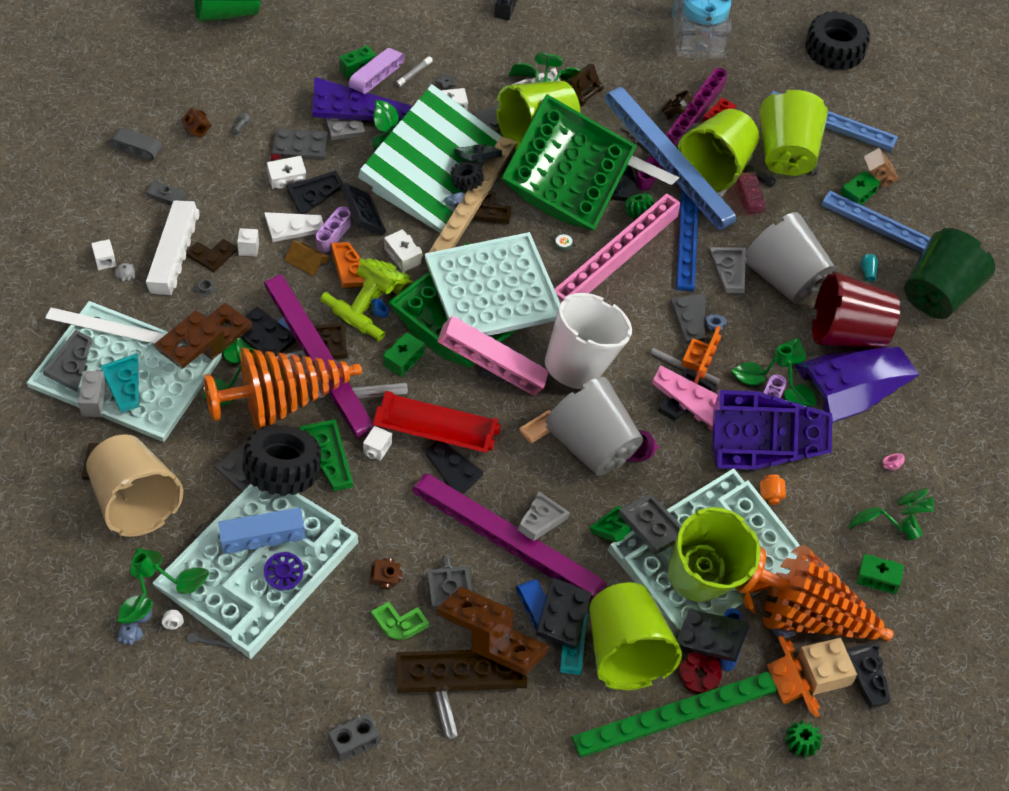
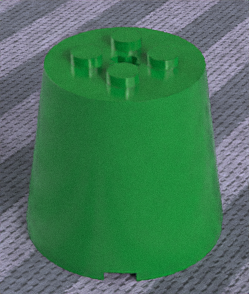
M194 0L196 19L198 22L255 16L259 12L260 0Z

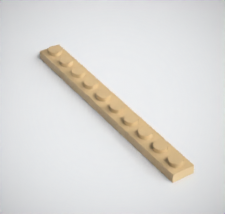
M500 137L495 148L502 150V156L485 161L482 166L484 182H482L481 186L477 185V189L467 190L462 202L455 209L429 253L455 248L515 150L517 141Z

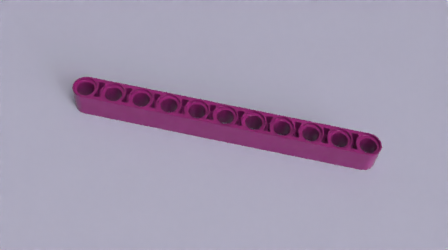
M716 68L713 70L694 96V100L687 105L686 111L678 117L667 132V138L677 149H679L677 146L684 136V132L692 124L699 123L725 87L728 75L725 69ZM650 155L646 162L664 170L656 159ZM639 170L636 182L637 188L647 191L658 178Z
M279 274L264 281L269 296L306 357L311 358L314 368L315 358H321L327 370V359L334 360L283 275ZM339 378V387L333 390L329 380V395L352 433L357 435L356 439L369 434L374 427L373 422L348 382L344 384L342 379Z
M425 473L413 486L412 491L416 496H421L422 500L432 506H437L438 510L448 516L452 515L456 521L466 527L470 526L471 530L482 537H488L487 540L499 547H504V550L513 556H519L520 560L531 567H537L538 571L549 578L553 577L591 592L590 603L599 592L606 589L605 581L541 541L537 539L533 541L527 538L513 524L432 475Z

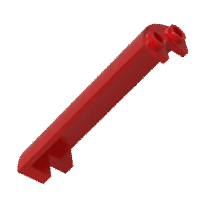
M385 391L381 407L377 406L373 421L374 426L484 453L493 451L495 444L494 436L499 435L501 429L498 418L494 417V419L396 396L393 392Z

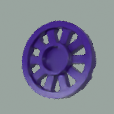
M279 552L272 555L264 566V576L267 583L279 591H288L295 588L301 582L304 573L301 560L289 552ZM281 557L285 558L284 562L281 561ZM289 559H294L290 564L288 563ZM275 560L278 564L276 565L272 561ZM289 578L295 580V582L291 583ZM284 580L286 581L287 586H283Z

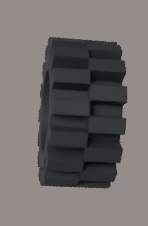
M465 160V163L460 161V164H455V167H452L450 172L453 185L459 191L462 189L463 191H467V189L472 191V188L477 189V185L481 186L482 182H484L482 167L477 161L469 162V160Z

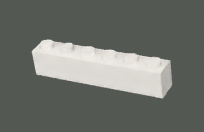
M173 201L146 280L149 292L152 294L172 295L173 289L177 286V277L181 273V265L183 260L186 259V250L191 243L190 237L195 231V222L199 219V210L196 208L194 201Z

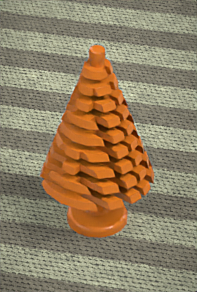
M241 348L240 365L244 386L217 390L214 378L210 374L204 375L203 381L207 405L213 422L219 421L221 418V402L246 397L253 425L256 430H261L265 426V422L269 427L275 424L276 415L279 420L286 418L287 408L290 414L296 412L298 407L297 401L300 408L307 406L308 393L311 402H314L319 397V389L322 396L329 393V380L332 389L335 390L339 387V378L345 384L350 381V376L361 375L362 367L358 363L348 366L346 362L339 361V368H337L334 360L327 359L326 370L325 363L321 358H315L314 368L310 357L303 356L302 364L298 355H290V360H288L287 355L284 353H278V358H276L273 352L266 351L264 358L261 350L254 349L251 354L249 349Z
M805 544L796 547L791 552L797 555L796 559L785 558L781 564V568L790 570L789 574L778 572L774 574L765 570L766 550L760 546V561L756 571L750 579L735 588L740 593L749 592L758 580L771 586L767 595L778 599L776 603L765 601L763 611L772 614L770 619L762 617L763 624L767 629L802 632L804 628L805 633L814 634L816 632L821 635H842L849 638L855 634V638L863 639L867 637L868 640H877L880 637L887 642L893 638V631L884 628V622L879 617H875V613L870 608L865 609L866 604L861 599H858V596L852 590H849V587L843 581H840V578L834 572H828L829 567Z

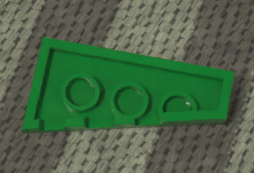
M336 419L298 426L300 430L309 432L310 436L313 435L319 443L322 452L320 469L333 491L352 488L353 481Z

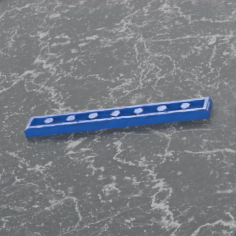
M682 189L676 290L694 292L698 207Z

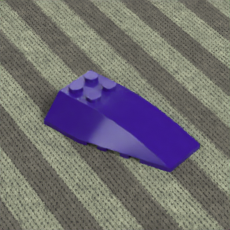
M901 347L826 354L795 365L804 380L811 378L825 399L822 409L833 414L832 423L865 412L872 405L877 404L884 397L892 394L896 389L919 376V373Z
M719 390L713 409L712 450L716 467L722 469L756 470L832 453L833 414L758 391Z

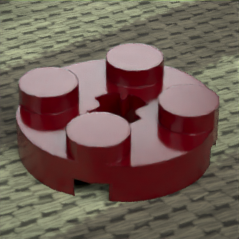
M694 652L690 653L680 665L679 678L689 692L697 695L716 689L722 678L720 662L710 656ZM702 670L706 677H697L698 674L695 671Z

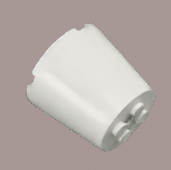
M575 293L565 297L559 306L545 357V366L554 379L568 387L584 389L582 387L583 384L601 377L631 337L632 327L625 313L615 304L611 306L604 302V298L588 293Z

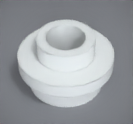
M177 610L165 612L162 618V625L167 629H176L184 622L182 614Z

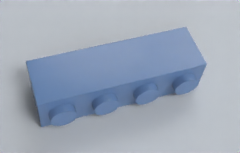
M301 507L218 522L220 541L224 554L306 539Z

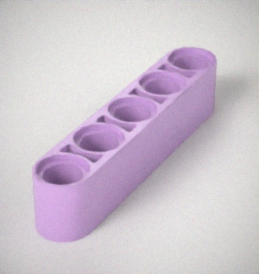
M387 48L351 76L349 88L366 94L400 67L398 65L403 63L405 55L394 49Z

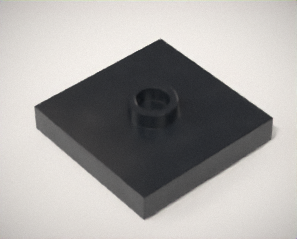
M487 144L454 148L455 155L470 161L502 156L501 149Z

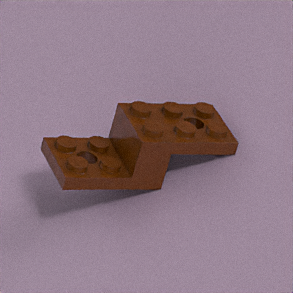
M227 303L221 305L207 318L195 310L154 344V348L179 368L183 369L202 353L211 360L216 358L253 327L252 321ZM222 324H230L229 327H221ZM180 343L187 344L185 347H178Z
M458 588L437 607L438 616L472 631L471 651L523 675H526L548 653L549 645L513 630V609L466 588Z

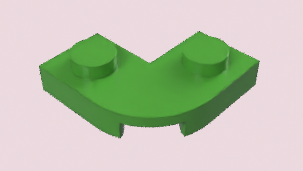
M390 602L371 611V616L382 632L392 639H408L429 627L428 620L418 607L401 617Z

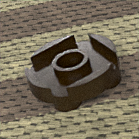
M688 90L675 95L677 98L673 101L670 99L663 106L662 111L667 119L672 118L676 113L678 115L684 113L687 109L686 106L694 100V97Z

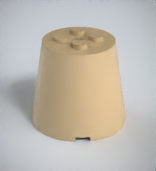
M132 435L110 437L96 446L89 455L86 464L87 473L105 523L111 531L113 530L118 532L119 535L126 537L141 536L165 524L164 520L171 513L175 514L179 509L183 499L181 482L137 437Z

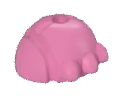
M898 453L885 457L883 459V467L891 471L899 469L904 463V455Z

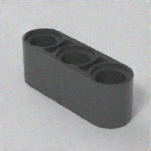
M119 128L109 140V144L113 149L117 148L119 151L128 154L132 153L135 154L134 156L150 159V161H153L162 149V144L157 139L124 128Z

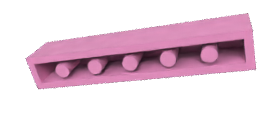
M451 316L443 324L437 341L440 344L535 396L544 389L548 370L466 324L459 318Z

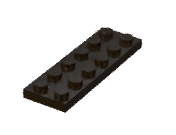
M471 650L396 652L397 693L527 688V674L523 675Z

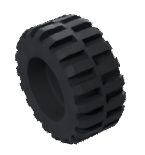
M828 11L812 20L805 42L806 51L813 61L816 60L818 65L822 64L825 68L847 70L849 67L851 69L859 65L864 59L870 41V32L866 24L862 23V20L856 18L855 15H849L843 11H832L831 13Z
M273 424L270 427L268 425L263 426L261 430H255L245 442L242 470L250 484L254 487L257 486L260 491H267L272 495L276 493L280 494V496H286V494L295 495L299 491L302 493L310 488L318 478L322 454L321 447L313 435L310 436L309 432L302 431L299 427H289L286 424L283 426Z

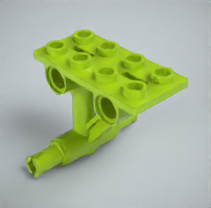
M360 258L358 262L361 264L357 269V274L364 278L365 281L352 306L344 300H337L328 292L321 296L320 302L330 307L333 314L357 328L362 334L367 333L380 342L385 336V332L376 327L372 320L363 313L371 306L372 299H378L383 293L389 294L391 291L399 295L414 282L410 280V275L397 271V267L390 262L386 263L382 260Z

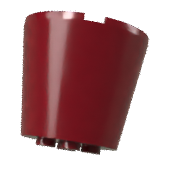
M832 271V274H828L823 280L814 305V309H817L816 319H812L813 340L819 345L887 347L895 334L899 321L900 303L898 296L884 289Z

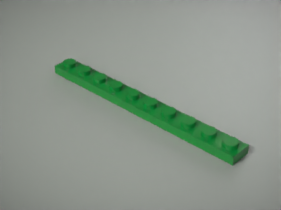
M769 671L574 735L572 736V741L579 758L777 693L778 689Z

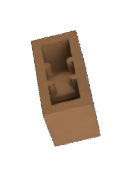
M880 148L864 156L869 171L880 181L882 187L890 186L899 180L893 164Z

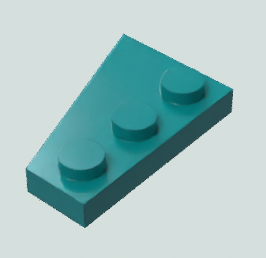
M138 353L101 365V371L104 372L105 380L120 413L140 407Z

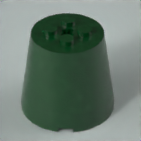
M943 228L941 231H935L904 285L905 294L911 304L933 318L946 319L993 277L995 262L990 252L986 253L980 246L982 243L964 231L954 228Z

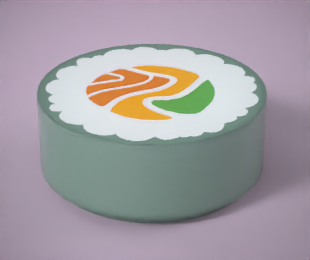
M560 234L556 237L555 247L558 250L568 251L572 248L573 239L571 236Z

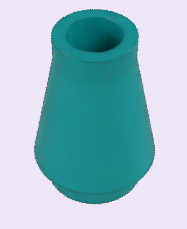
M873 254L864 255L860 264L866 281H875L878 259Z

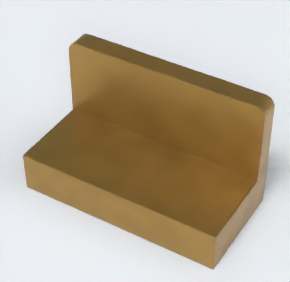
M292 241L285 257V261L312 276L316 275L321 263L327 264L330 259L328 255L302 241Z

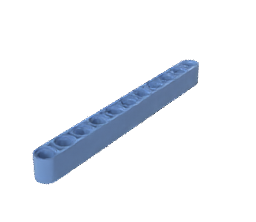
M618 87L605 94V102L666 172L679 177L675 182L718 230H723L736 222V215L624 88Z

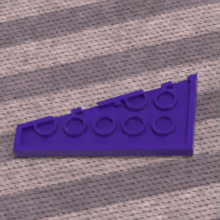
M314 77L312 117L373 121L375 101L381 100L390 103L396 109L399 123L413 106L370 93L363 94L347 86Z

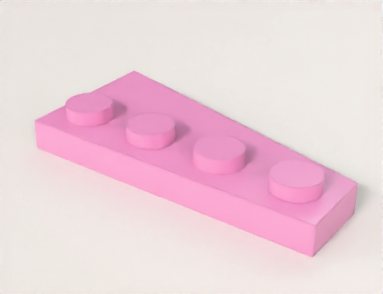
M660 365L652 384L669 398L677 400L680 403L679 406L683 409L687 408L695 415L694 418L699 422L703 421L709 426L708 429L713 432V409L718 394Z

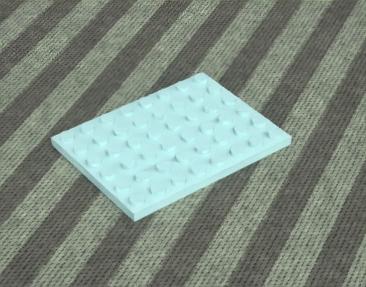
M91 301L80 312L81 315L163 334L168 333L165 330ZM71 324L27 381V385L31 389L79 408L78 399L81 382L78 392L43 375L44 369L75 330L92 338V345L84 371H101V365L138 353L140 407L120 413L106 382L102 417L165 442L204 385L203 376L211 375L221 360L222 353L213 360L202 353L185 368L181 369L155 350L154 343Z

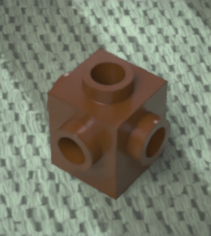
M190 108L181 120L188 133L200 138L212 126L207 119V114L200 109Z
M390 558L376 559L371 564L369 584L379 585V588L384 590H390L391 587H395L402 579L400 563L394 562L395 560Z

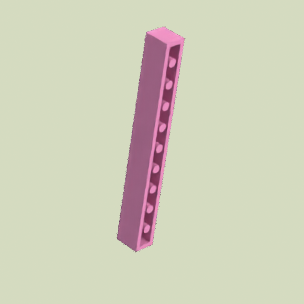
M665 194L554 289L560 304L564 301L565 297L571 294H589L678 217L680 202Z

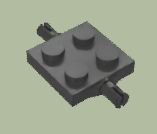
M446 555L442 556L443 567L427 570L432 610H437V607L460 587L472 591L469 566H451L450 555H447V562Z

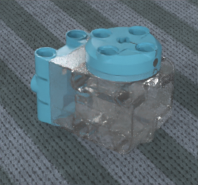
M674 0L672 17L676 58L694 59L699 62H703L706 59L725 60L728 39L731 34L729 15L731 0Z

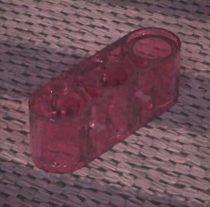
M741 173L736 184L739 185L737 187L740 196L743 197L742 202L744 208L747 209L746 214L764 213L765 199L756 173Z

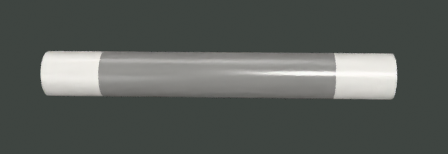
M428 56L397 80L395 84L401 87L433 62L432 58Z

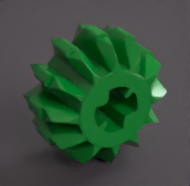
M650 194L633 195L625 201V210L628 217L636 219L655 203Z
M803 719L799 724L793 722L791 728L789 727L786 731L785 743L790 744L788 751L795 749V756L802 753L804 759L809 754L814 756L822 746L823 735L818 734L819 727L813 728L812 721L807 725Z

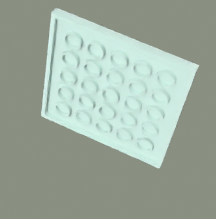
M530 232L425 253V260L447 319L451 316L459 318L487 336L556 320L560 301Z

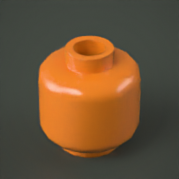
M767 475L760 481V496L764 501H768L769 505L780 504L781 500L785 499V480L780 478L779 475Z

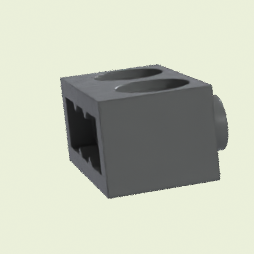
M368 713L363 716L358 715L344 725H337L328 732L329 742L340 763L380 744V734ZM361 729L368 730L366 734H360L358 731ZM341 739L348 740L345 744H341L338 741Z

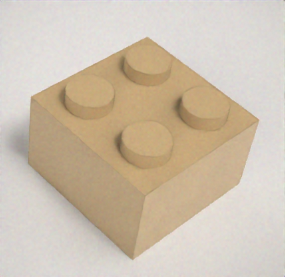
M841 638L801 647L797 658L803 666L804 676L811 684L812 689L810 690L812 695L852 686L857 673Z

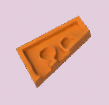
M349 242L331 243L330 249L342 288L363 287L365 279L357 274V269L361 264L358 262L360 256Z

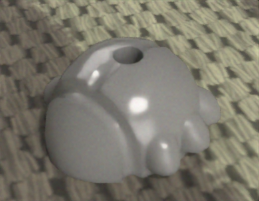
M120 264L115 269L114 276L117 279H121L122 282L125 280L130 281L131 278L134 279L135 270L133 264Z

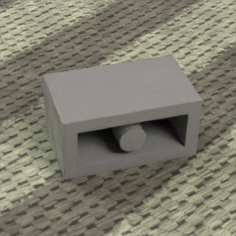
M83 371L78 399L82 417H102L106 392V381L103 371Z

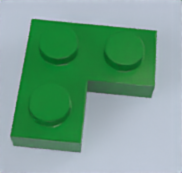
M615 507L590 526L591 533L616 543L623 540L631 532L629 525L625 524L626 522L618 515L619 509L623 507Z

